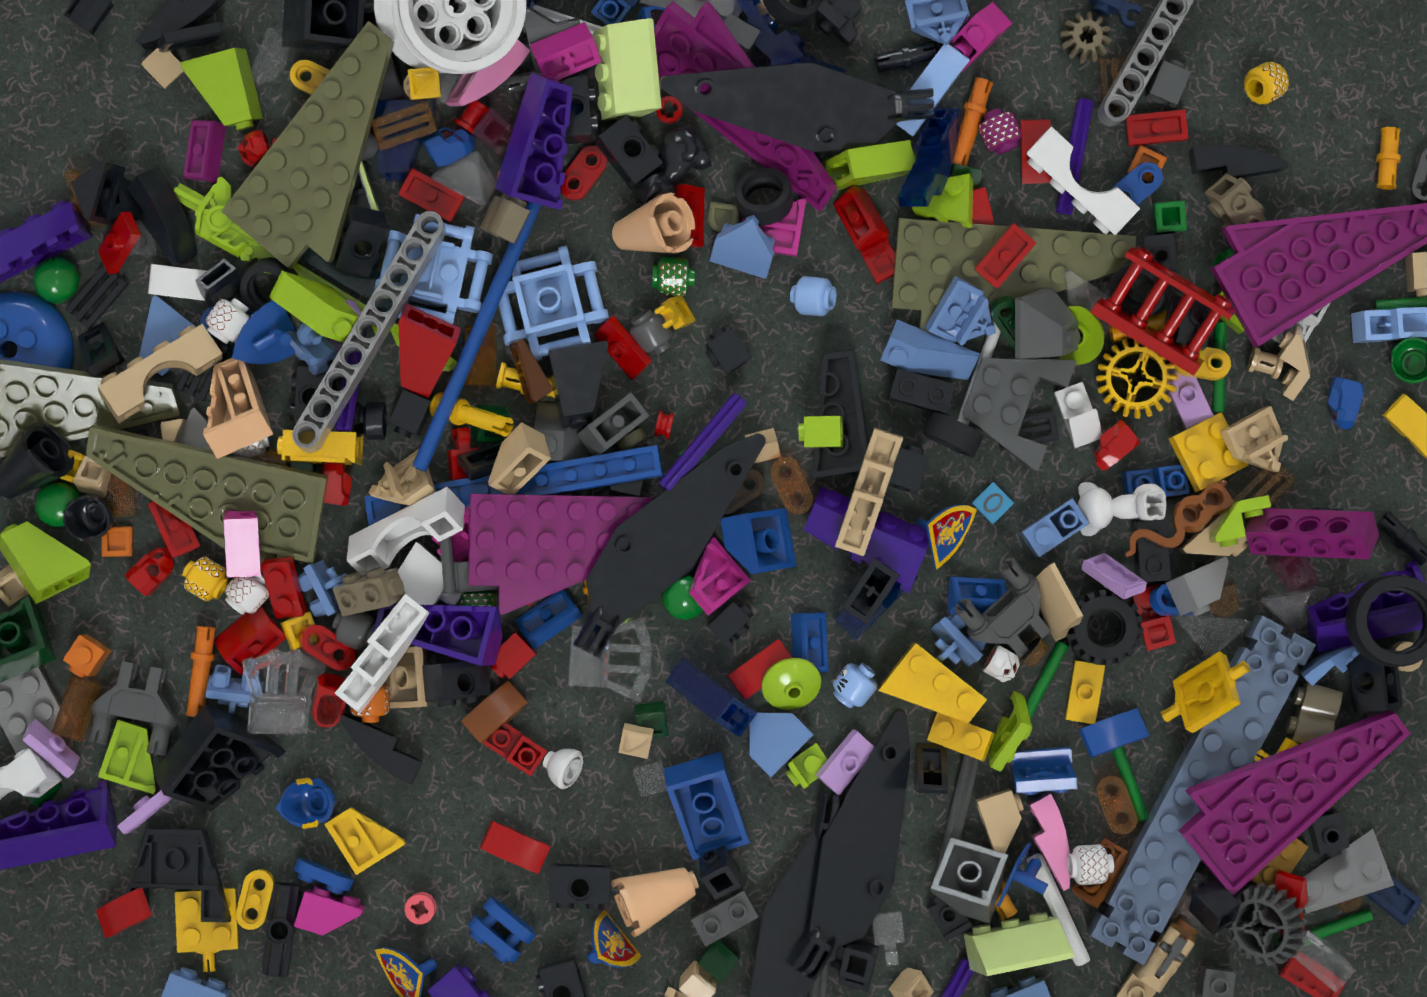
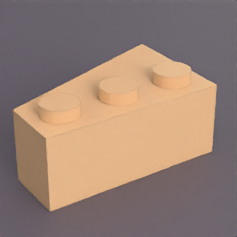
M230 358L214 365L210 395L212 396L211 406L207 407L208 425L204 428L203 436L216 458L219 459L250 444L261 441L273 435L256 379L248 364Z

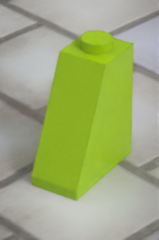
M232 48L180 62L183 71L224 126H236V130H244L254 127V121L263 119L246 49Z
M910 140L847 149L821 164L838 187L837 190L850 188L853 185L859 186L906 175L916 170V155L911 147Z
M281 271L269 296L271 300L321 336L343 343L359 318L357 313L333 287L285 271Z
M28 521L20 525H10L0 534V551L35 604L89 578L91 564L87 559Z

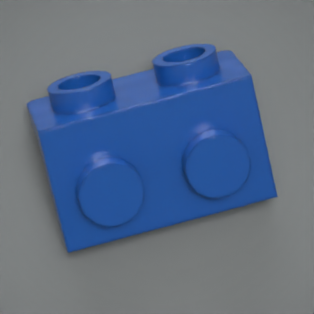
M1070 747L1016 750L1015 757L1011 761L1012 781L1016 793L1034 795L1039 791L1064 793L1069 789H1077V777L1072 767V751Z

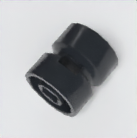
M356 401L351 432H356L357 437L360 438L362 435H365L367 440H385L387 432L386 402H367L363 406L360 401Z

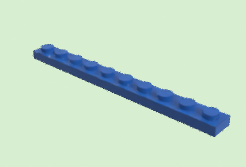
M653 445L545 464L515 495H557L663 476L659 446ZM490 475L473 481L465 478L434 484L435 492L448 487L465 505V508L469 506V494H504L489 486L488 480ZM371 495L364 496L368 526L410 506L382 500Z

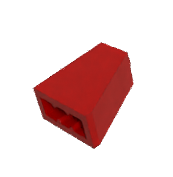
M406 303L398 322L401 386L415 395L429 398L457 343L461 328Z

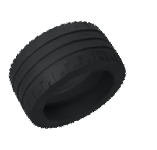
M1385 575L1368 581L1355 592L1347 607L1345 620L1350 641L1360 654L1376 664L1390 667L1413 665L1427 657V585L1424 582L1406 575ZM1387 591H1401L1409 594L1416 600L1422 612L1423 627L1419 638L1412 646L1402 651H1390L1380 647L1373 641L1367 629V613L1371 602L1378 595Z

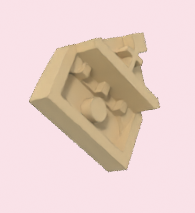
M1271 406L1263 407L1220 431L1234 459L1266 470L1279 472L1281 463L1278 460L1283 442L1288 440V436L1282 435Z
M417 450L394 467L385 462L383 465L385 473L382 479L378 481V485H372L368 493L372 497L411 505L431 495L436 490L429 468H427L426 472L412 467L419 451Z

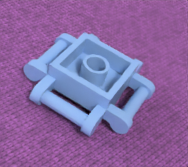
M420 214L415 215L414 223ZM429 222L424 226L423 231L435 233L439 225L435 222ZM444 223L446 228L445 236L462 239V245L458 247L453 243L442 241L408 301L447 309L446 313L415 307L453 324L457 309L479 313L482 306L480 298L487 267L492 263L493 254L470 249L475 227L466 225L463 228ZM390 230L380 278L376 279L374 289L377 288L397 254L399 246L402 245L407 235ZM414 248L409 252L408 258L417 260L422 257L424 251L420 248ZM467 262H475L476 266L468 299L459 298ZM402 274L400 284H393L396 286L404 285L408 280V276Z
M567 245L558 247V251L517 261L512 273L513 281L508 282L499 303V310L505 330V335H503L505 345L510 346L509 344L520 339L528 340L533 356L539 361L543 360L542 357L547 356L548 351L591 344L587 325L602 323L610 319L608 310L604 309L595 274L598 271L596 262L589 261L572 265ZM559 262L562 263V265L543 269L540 271L522 275L521 273L524 271L548 266ZM577 276H584L592 312H583L575 280ZM514 292L517 295L525 328L521 330L516 329L508 296ZM578 327L579 335L539 345L537 337Z

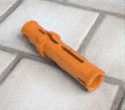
M975 77L968 103L965 102L963 107L965 110L964 117L948 164L967 166L980 121L987 112L985 107L993 82Z
M196 626L194 652H191L190 658L193 659L186 716L195 717L202 707L206 705L207 698L205 697L211 661L215 660V655L212 654L215 627Z

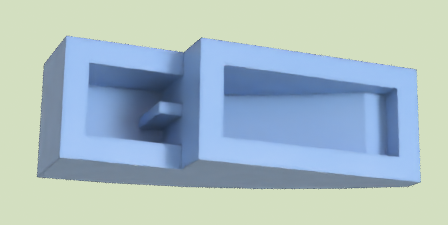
M944 44L910 90L933 88L934 96L929 98L934 100V108L930 110L933 111L970 59L952 45ZM926 119L901 121L897 125L914 136Z
M1427 307L1366 310L1351 313L1353 343L1396 341L1413 337L1427 338Z

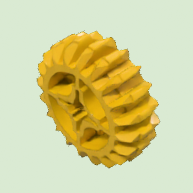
M1127 339L1122 340L1124 350L1120 351L1116 345H1113L1111 348L1116 355L1114 357L1107 353L1103 355V358L1109 362V365H1098L1100 371L1106 372V375L1096 376L1097 382H1106L1105 386L1098 388V392L1100 394L1109 392V395L1103 400L1105 404L1113 400L1116 401L1112 407L1113 412H1117L1121 406L1125 407L1123 417L1129 416L1130 409L1135 410L1134 415L1136 419H1140L1141 409H1145L1146 415L1151 417V406L1155 405L1156 409L1161 412L1163 407L1159 401L1161 399L1167 403L1172 401L1165 393L1166 391L1176 392L1177 387L1170 385L1169 381H1177L1178 375L1169 374L1168 371L1174 370L1177 366L1173 363L1166 365L1167 359L1145 346L1140 347V343L1135 340L1134 347H1129ZM1140 354L1139 359L1132 368L1116 367L1125 357ZM1149 357L1159 364L1163 373L1162 381L1147 374L1146 367ZM1142 364V377L1146 376V381L1139 382L1132 393L1134 387L1131 383L1133 381L1132 379L1129 380L1127 375H1135ZM1112 376L1119 377L1128 383L1126 400L1115 392ZM1141 389H1159L1149 400L1135 402Z

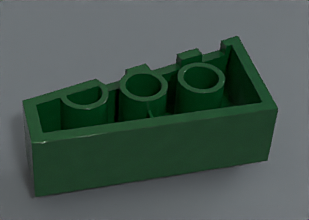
M29 596L20 600V605L11 611H4L0 614V682L57 659L39 606Z

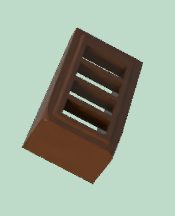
M524 339L509 344L527 404L534 403L554 391Z

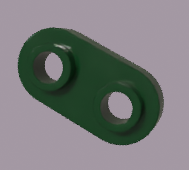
M1002 296L992 303L990 313L994 323L1005 339L1015 348V298ZM1005 307H1010V308H1009L1007 311H1005V312H1002V311H1001V309H1003V308H1005Z

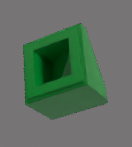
M1185 201L1158 202L1152 205L1154 235L1187 231Z

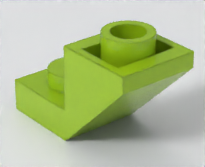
M1269 495L1233 502L1210 535V543L1219 542L1220 548L1237 545V538L1246 537L1241 513L1244 512L1245 518L1263 515L1262 509L1271 507Z

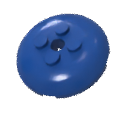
M23 292L0 293V359L71 369L74 358L73 338L60 312L50 303L32 294ZM10 343H15L18 348L17 354L13 358L6 356L5 349Z

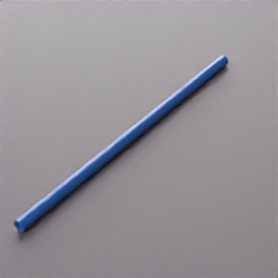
M574 105L571 107L570 114L579 115L583 108L579 105ZM527 201L525 209L531 212L516 243L512 244L509 242L413 462L412 467L420 471H427L542 205Z

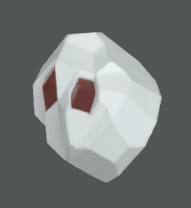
M996 644L987 658L982 671L1001 682L1009 681L1015 677L1020 666L1019 658L1014 653Z

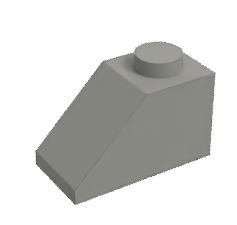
M1223 557L1166 582L1180 616L1192 612L1194 617L1211 610L1209 604L1220 599L1229 563L1227 557Z

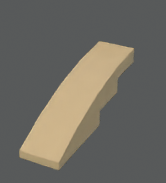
M874 427L835 547L861 556L865 555L903 441L902 436Z

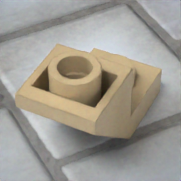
M1296 326L1292 333L1287 331L1278 344L1281 348L1279 358L1296 368H1290L1281 382L1284 384L1283 395L1292 401L1310 378L1311 372L1303 330L1299 326Z

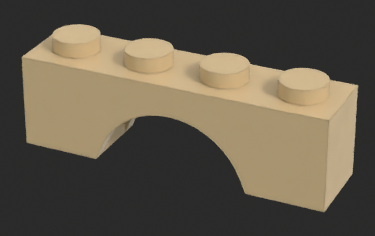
M203 324L196 328L194 325L185 328L178 334V339L171 343L168 341L160 343L152 350L154 353L145 359L142 356L137 357L127 364L128 369L118 375L116 372H113L100 381L101 385L98 386L99 395L118 423L145 408L144 389L148 380L155 373L167 368H181L198 376L222 361L221 350Z

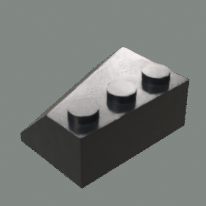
M204 705L153 774L165 796L212 811L240 789L239 780L250 773L258 775L265 769L261 764L272 754L279 758L286 751L248 720Z

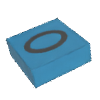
M992 482L971 504L991 524H994L1014 502Z

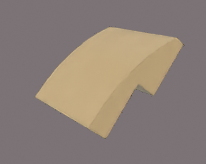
M1055 563L1046 567L1036 578L1041 591L1039 612L1051 630L1050 633L1056 642L1065 638L1070 628L1080 624L1083 614Z

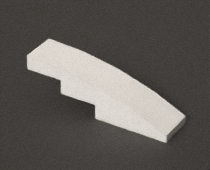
M405 594L368 639V647L351 666L353 671L335 694L354 710L361 713L396 667L414 640L429 612Z

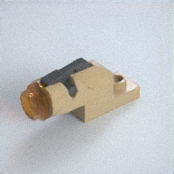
M1179 917L1175 923L1171 922L1166 931L1156 941L1145 965L1139 962L1136 964L1114 997H1153L1156 992L1160 993L1197 941L1195 937L1199 931Z

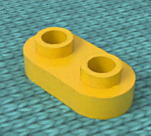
M300 60L292 66L290 79L296 88L312 95L330 70L310 60ZM308 71L312 75L311 79L306 82L302 81L301 75Z
M1206 347L1204 351H1199V358L1203 359L1204 362L1195 376L1178 366L1173 370L1178 375L1216 381L1228 374L1231 368V359L1221 349ZM1218 359L1221 362V367L1214 368L1211 365V360Z
M254 870L244 879L236 909V920L244 929H257L267 919L272 900L273 885L275 883L273 875L267 870ZM257 879L264 880L265 888L263 890L256 888L255 881ZM249 908L257 910V918L251 919L248 917L247 911Z

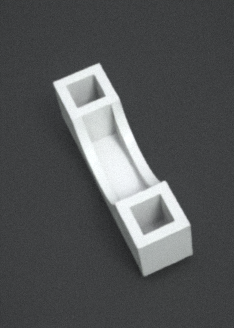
M1050 126L1026 152L1031 157L1027 163L1039 174L1045 170L1052 177L1049 183L1061 194L1065 190L1074 197L1071 203L1081 213L1085 214L1089 211L1097 219L1093 223L1105 235L1109 231L1116 235L1140 210L1139 206L1118 187L1104 192H1093L1081 187L1074 180L1070 171V156L1074 147Z
M445 487L349 536L347 562L361 576L366 575L367 571L383 566L386 569L390 566L399 550L411 540L423 535H432L440 542L462 531L464 528L465 505L448 487Z
M31 748L23 749L15 755V760L10 764L0 767V800L12 791H17L23 796L39 798L62 779L56 769Z

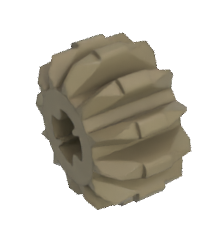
M1087 12L1085 20L1080 13L1075 14L1074 22L1067 20L1064 24L1067 30L1060 33L1062 39L1068 40L1062 44V50L1072 48L1073 50L1068 58L1073 59L1078 53L1080 54L1079 63L1084 64L1087 55L1092 63L1096 62L1098 59L1097 54L1104 56L1107 52L1104 45H1109L1112 41L1110 37L1105 36L1110 31V27H1100L1103 21L1101 16L1096 21H1092V12ZM1083 32H1086V36L1088 33L1092 36L1088 44L1086 40L1082 42L1080 39Z

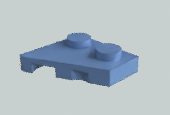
M157 295L152 297L139 355L143 359L153 354L152 350L164 341L173 342L179 338L178 334L182 330L193 325ZM171 368L163 369L157 373L165 377Z

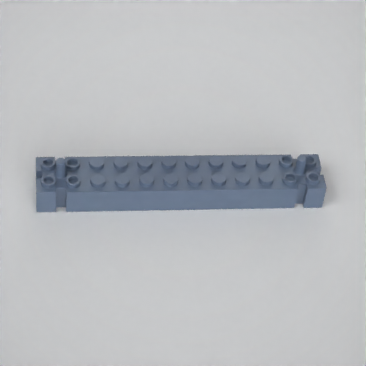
M1255 616L1245 634V637L1251 640L1248 647H1238L1229 664L1230 668L1244 660L1250 667V672L1236 679V689L1241 704L1192 733L1149 813L1148 819H1146L1134 841L1121 874L1104 899L1109 904L1104 914L1097 911L1086 931L1091 937L1111 948L1115 942L1120 943L1118 950L1142 965H1145L1155 946V943L1150 940L1154 930L1162 933L1201 860L1178 832L1183 825L1200 811L1185 790L1253 763L1254 756H1257L1256 752L1260 750L1299 677L1292 673L1296 665L1305 666L1316 645L1296 633L1287 632L1286 636H1283L1281 632L1284 627L1264 616Z

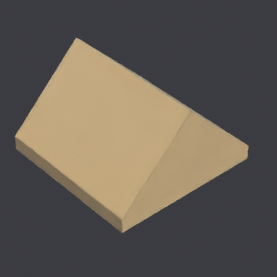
M409 646L383 683L390 689V708L427 707L431 705V702H425L422 666L428 665L427 649Z

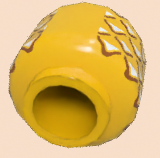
M1265 62L1249 70L1244 79V90L1247 96L1257 104H1268L1282 97L1289 86V78L1285 69L1275 62Z
M202 557L196 562L191 560L182 573V576L185 577L184 588L203 601H210L213 598L219 599L229 583V579L226 578V569L208 557Z

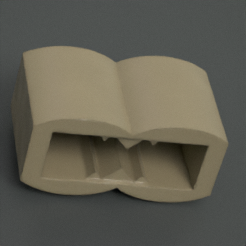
M503 193L501 198L494 196L479 228L504 241L515 244L531 211L525 209L526 202Z
M1303 682L1302 687H1297L1293 696V704L1297 705L1294 716H1289L1285 727V733L1289 734L1288 739L1302 744L1333 732L1343 692L1315 684L1312 686L1308 682Z

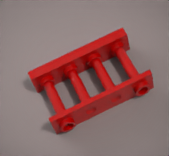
M1131 247L1124 257L1133 262L1113 295L1106 300L1100 298L1090 313L1195 376L1204 362L1203 359L1199 358L1201 347L1220 317L1223 316L1230 320L1236 309L1231 307L1232 302L1218 294L1214 297L1152 259L1154 255L1146 249ZM1144 268L1159 278L1138 312L1131 316L1121 310V303ZM1171 284L1185 294L1164 328L1155 331L1147 326V319L1168 285ZM1197 300L1211 310L1190 344L1181 347L1173 342V335L1194 301Z

